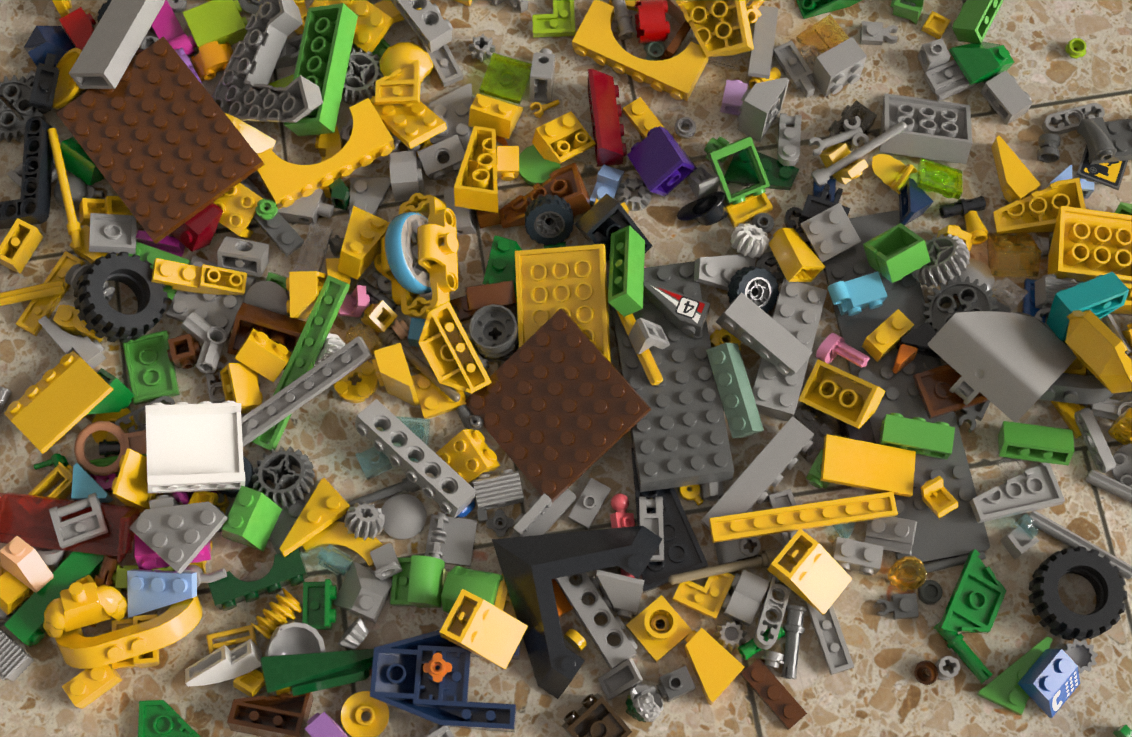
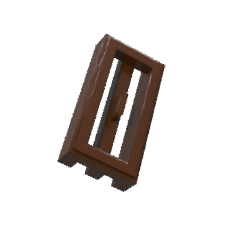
M686 20L660 60L672 58L688 34L691 26Z

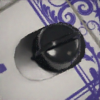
M714 192L707 197L688 203L678 211V220L689 221L695 219L700 224L708 226L726 218L728 212L722 202L725 197L724 192Z

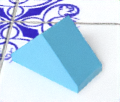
M76 463L73 466L71 499L77 502L88 498V495L96 493L100 503H111L114 499L88 472Z

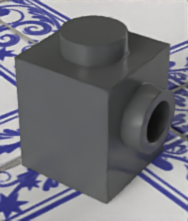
M686 666L659 677L658 681L660 684L657 685L661 697H666L668 702L691 693L696 689Z

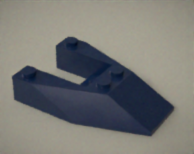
M440 630L374 647L370 697L441 726L515 732L516 704L468 702L471 657H482L441 637ZM521 641L511 659L520 660ZM435 653L442 654L443 659L452 664V671L447 672L442 681L438 683L433 681V677L429 673L423 671V665L429 663ZM437 665L435 669L439 670L440 666Z

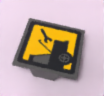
M1086 144L1076 175L1119 190L1128 160L1090 165Z

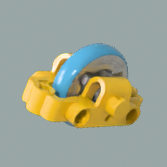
M415 193L410 197L409 201L401 204L399 215L390 222L385 237L381 238V253L374 257V265L377 271L391 280L392 298L395 304L401 306L403 314L420 319H426L429 311L448 301L450 302L449 292L455 291L458 288L457 250L459 244L457 240L456 217L454 212L447 208L444 201L431 194ZM432 292L431 300L420 297V294Z

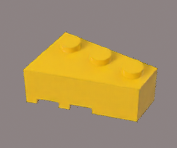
M353 205L340 253L338 271L358 280L374 261L375 255L381 253V238L385 237L390 222Z

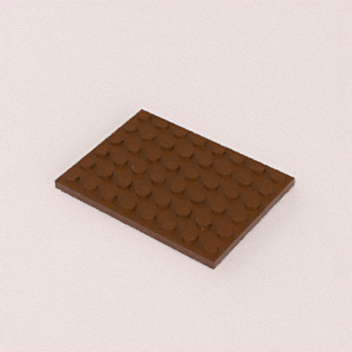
M164 36L132 58L115 89H89L56 113L155 244L265 165Z

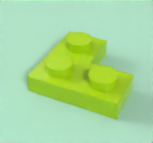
M553 0V14L532 15L533 38L575 36L574 0Z

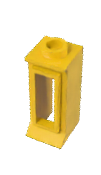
M59 462V465L31 492L18 500L39 522L43 521L50 514V508L58 506L72 492L73 467L70 464L65 467ZM64 477L65 480L37 505L36 502Z

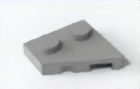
M356 177L350 179L349 219L353 205L376 215L377 208L382 205L389 187H392L390 177Z

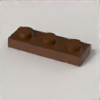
M759 658L740 674L788 730L807 714Z

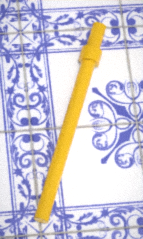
M49 128L47 131L68 220L66 225L67 231L71 235L74 250L83 249L80 236L82 230L75 214L57 129Z

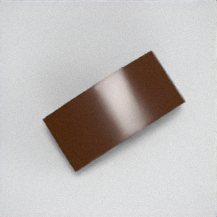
M512 280L465 287L469 310L479 309L491 304L507 305L516 303Z

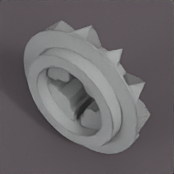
M636 177L635 179L628 178L625 182L620 183L617 190V200L620 204L625 202L629 211L642 210L651 201L652 193L644 181ZM639 189L638 195L640 197L633 196V198H630L631 192L629 190L635 191Z

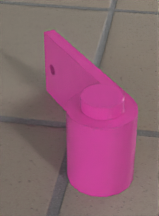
M165 0L151 26L158 39L164 36L174 50L183 48L184 52L189 56L195 53L193 48L197 47L191 35L187 37L186 33H184L168 1Z

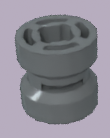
M1047 133L1038 137L1040 149L1037 151V159L1039 161L1051 163L1059 160L1060 151L1058 147L1061 142L1060 136Z

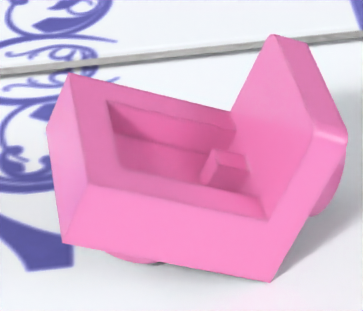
M357 285L351 295L346 294L338 312L339 316L360 318L370 302V297L366 294V286Z

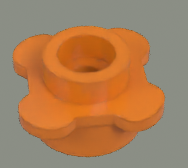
M435 653L433 654V659L423 665V671L429 673L433 677V681L438 683L442 681L447 672L452 671V664L446 662L442 654ZM437 665L440 666L439 670L435 669Z

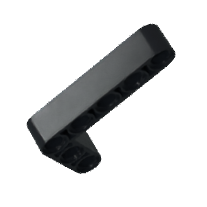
M39 116L30 117L25 124L21 197L16 200L0 202V229L11 228L17 218L30 225L42 224L49 218L53 153L47 130L53 127Z

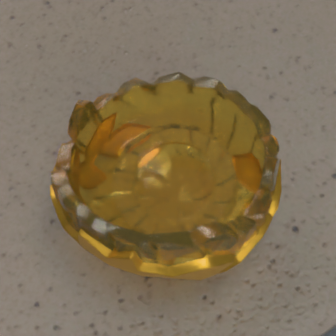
M904 556L899 560L897 559L888 571L890 584L901 589L902 592H906L908 589H917L926 582L927 571L924 564L913 556Z

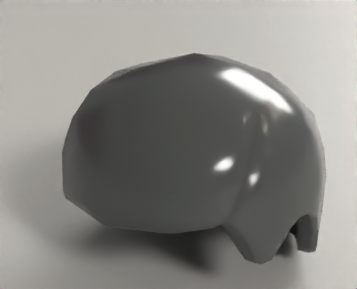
M69 175L67 178L76 211L79 209L82 198L88 195V191L86 190L85 182L81 178ZM58 181L54 188V197L57 203L65 209Z

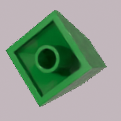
M982 41L981 44L970 43L949 49V52L970 85L991 80L1005 70L1007 71L1015 63L1009 51L1004 45Z
M101 368L97 374L114 390L87 414L120 412L130 405L132 398L135 396L119 379Z

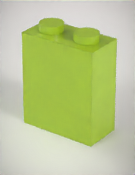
M212 0L183 12L198 48L213 41H218L219 44L228 42L230 45L243 41L247 34L245 27L248 22L246 17L241 18L239 14L242 12L238 0Z

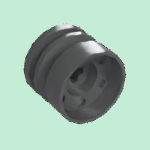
M495 304L483 306L474 313L470 320L469 330L476 351L483 359H487L489 362L508 360L519 348L518 327L515 316L509 309Z

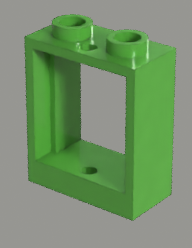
M751 136L707 153L714 173L719 176V186L725 194L726 202H732L733 205L745 201V196L753 194V196L760 195L766 192V187L770 186ZM746 148L759 183L730 194L718 159Z

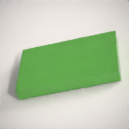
M167 330L143 335L137 340L123 343L131 392L135 395L133 397L135 405L151 402L161 396L173 397L180 395L174 362H170L167 349H170Z

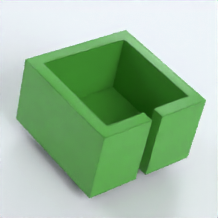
M901 223L863 244L869 266L878 271V273H881L882 276L892 283L901 280L904 276L931 262L925 240Z

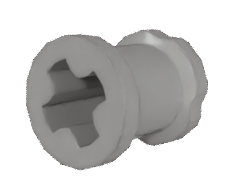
M945 656L935 664L938 669V678L944 681L956 676L960 670L959 661L952 656ZM943 666H950L951 670L944 671Z

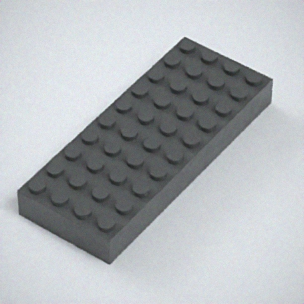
M695 261L644 268V283L647 281L702 300L700 284L694 281ZM609 272L607 273V292L609 289ZM643 295V309L633 313L635 320L643 318L661 325L670 343L665 349L654 346L649 348L663 377V381L660 384L652 386L616 309L610 304L621 375L652 409L630 429L640 492L732 480L734 466L722 402L706 351L711 348L707 321L700 336L687 335L671 323Z

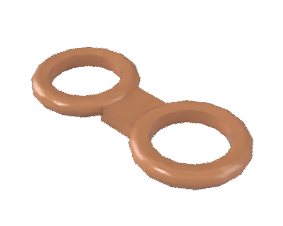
M97 421L88 424L79 432L75 440L74 454L77 462L86 472L95 476H108L120 470L119 462L121 456L125 455L127 448L139 454H147L146 430L125 433L120 426L109 421ZM99 430L113 433L120 443V454L117 460L106 467L92 464L86 458L84 452L87 438L93 432Z

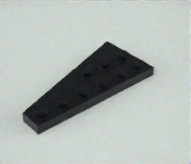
M632 447L631 455L637 526H639V497H646V499L663 497L664 562H649L642 572V580H644L643 593L668 584V578L671 575L707 568L708 563L675 489L668 488L640 492ZM647 508V513H655V508Z

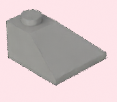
M353 561L333 605L376 624L391 593L392 578L389 577L381 581L375 576L374 570Z
M597 570L596 581L601 593L607 597L612 605V610L618 612V616L623 618L637 616L644 580Z

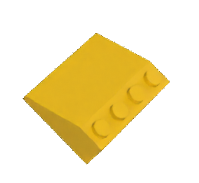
M1060 206L1048 255L1047 274L1056 275L1057 279L1074 278L1076 281L1087 282L1099 275L1114 272L1123 283L1132 284V215Z
M72 351L64 355L60 359V363L53 369L46 371L42 379L35 385L30 386L19 400L12 402L4 414L44 454L114 389L76 352Z

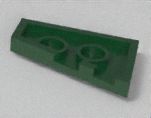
M746 148L735 152L724 176L727 184L737 183L741 184V186H750L759 183ZM757 152L770 184L766 188L791 190L799 168L784 166L777 159Z

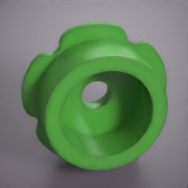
M271 199L260 200L255 208L256 214L264 220L272 219L278 212L275 201Z

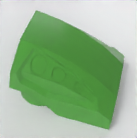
M455 566L447 574L441 594L443 611L450 613L462 589L494 605L500 581L503 580V576L496 573Z

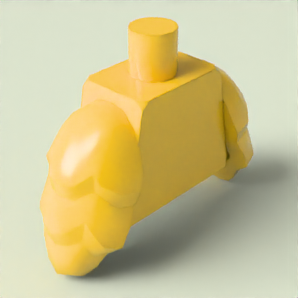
M75 582L68 589L60 592V598L53 599L48 604L44 612L43 627L49 637L60 638L64 628L68 632L110 620L111 617L120 621L128 616V600L120 591L112 586L102 585L98 587L95 582L86 584Z

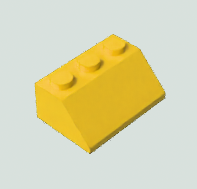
M401 343L375 350L376 359H373L372 363L380 387L385 386L388 394L415 407L419 406Z
M818 359L798 401L860 429L876 412L885 390Z

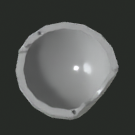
M291 621L279 625L274 630L269 640L265 657L326 652L323 638L317 629L306 623Z

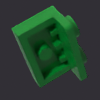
M325 579V581L303 582L302 623H306L317 630H332V623H336V609H332L333 600L337 598V588L330 579Z

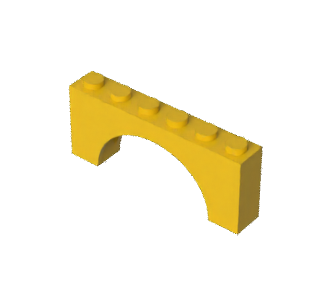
M594 0L572 40L574 52L579 56L592 58L599 65L604 66L606 64L619 74H628L639 83L645 82L650 84L656 91H665L676 100L683 99L688 101L710 58L706 57L701 46L691 41L680 54L666 60L650 61L635 57L625 51L613 36L611 23L614 17V6L600 0Z
M369 98L349 107L353 119L351 136L346 145L328 160L312 165H297L279 158L271 148L257 154L265 165L256 171L278 209L291 206L295 200L310 196L315 190L329 186L340 177L349 176L355 169L361 166H368L373 160L380 156H387L395 149L391 134Z

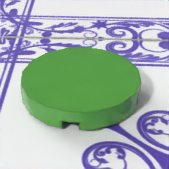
M534 145L525 148L519 156V175L527 184L533 186L537 183L541 185L550 178L549 174L561 168L559 163L543 159Z

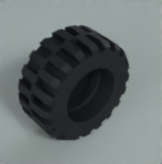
M112 252L108 253L105 257L101 256L96 259L79 277L76 283L77 287L74 289L73 296L77 298L74 301V307L80 310L78 314L80 321L84 320L87 323L85 327L89 331L93 329L96 332L95 336L101 339L105 336L109 342H116L119 339L120 343H126L130 340L139 339L161 320L162 314L167 307L166 303H164L168 299L167 292H163L166 285L151 282L153 269L150 267L151 263L147 260L141 261V257L135 254L130 257L127 252H120L118 255ZM106 281L121 282L134 292L138 302L136 314L120 313L108 304L103 293V285Z
M1078 546L1075 549L1068 547L1052 554L1034 571L1032 575L1034 579L1029 583V590L1032 591V594L1028 596L1029 603H1034L1035 608L1032 609L1034 616L1039 615L1042 620L1039 623L1043 627L1048 625L1051 628V634L1055 636L1061 634L1062 639L1069 641L1073 638L1078 641L1088 638L1092 639L1111 629L1121 619L1120 614L1126 608V604L1123 601L1127 599V591L1122 589L1126 582L1124 578H1119L1117 573L1120 572V569L1117 565L1114 567L1110 565L1111 559L1106 555L1103 557L1098 556L1099 551L1095 549L1086 551V547ZM1067 573L1078 574L1091 583L1096 593V607L1093 612L1087 615H1080L1072 612L1062 603L1058 593V583L1063 575Z

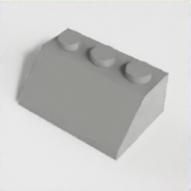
M788 78L755 83L751 90H746L741 99L743 103L739 109L741 113L737 119L739 121V131L761 142L782 110L789 83Z

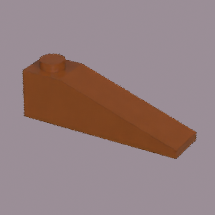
M576 163L555 170L549 174L550 178L541 185L537 183L532 186L533 190L525 196L519 195L499 210L501 226L503 228L525 225L527 206L531 204L533 199L535 200L539 196H546L548 194L564 198L571 206L573 217L591 209L589 195Z

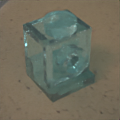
M374 447L355 454L367 480L392 468L389 458ZM379 456L378 461H371L372 458Z

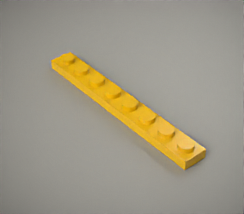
M892 491L709 518L712 542L716 543L797 531L800 528L804 530L893 517L898 515Z

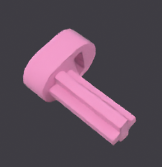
M831 333L822 342L816 353V358L825 363H831L837 355H840L861 368L866 367L870 359L869 356L846 344L844 338L835 333Z

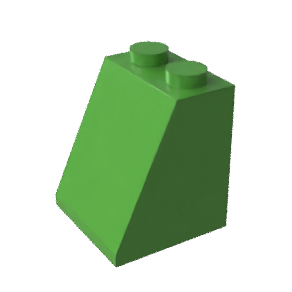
M241 485L227 516L228 519L222 527V537L263 552L282 508L262 492Z

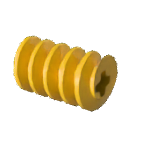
M282 588L284 597L279 594L275 596L278 604L270 601L269 605L272 610L264 608L262 612L265 617H255L258 625L250 623L269 640L279 625L288 623L286 618L296 619L293 611L302 612L300 603L284 588Z

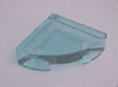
M1026 513L1015 523L1017 527H1022L1031 540L1038 534V528L1032 526L1033 519Z
M855 522L832 526L841 538L848 539L854 530Z

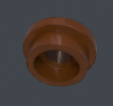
M924 660L917 664L914 675L918 682L930 685L936 682L938 669L931 661Z

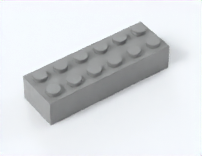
M784 278L772 317L811 351L827 290L799 282H788ZM810 356L791 377L783 375L776 369L775 365L761 357L752 390L759 414L784 421H789L792 416L794 417Z

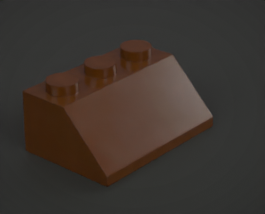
M242 303L235 317L227 353L236 355L253 329L265 333L269 339L277 344L284 345L293 353L306 321Z

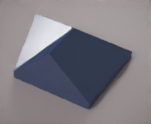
M36 26L24 48L36 67L39 63L44 64L47 53L56 55L53 66L56 67L64 54L75 48L62 26Z

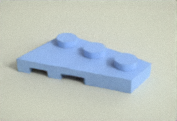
M128 570V618L196 597L197 572H182L180 574L176 571Z

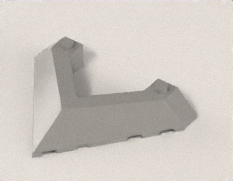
M259 0L258 2L261 5L256 15L252 13L245 27L248 32L243 42H238L212 98L224 113L242 121L296 123L323 103L319 86L301 75L285 88H275L268 85L287 36L303 24L300 10L293 0Z

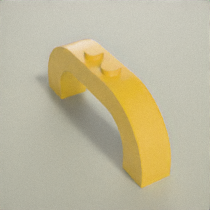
M197 595L196 597L171 604L169 609L160 616L142 623L94 637H85L81 628L68 632L64 628L61 637L55 638L67 665L79 669L102 667L161 649L180 640L191 632L201 620L202 605Z

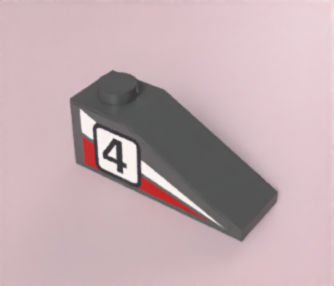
M645 281L643 295L683 333L691 336H700L709 314L710 303Z

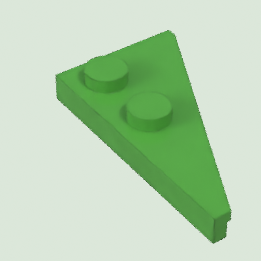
M1048 636L979 690L977 695L1013 713L1022 715L1029 695L1019 686L1018 682L1042 653L1049 649L1053 639Z

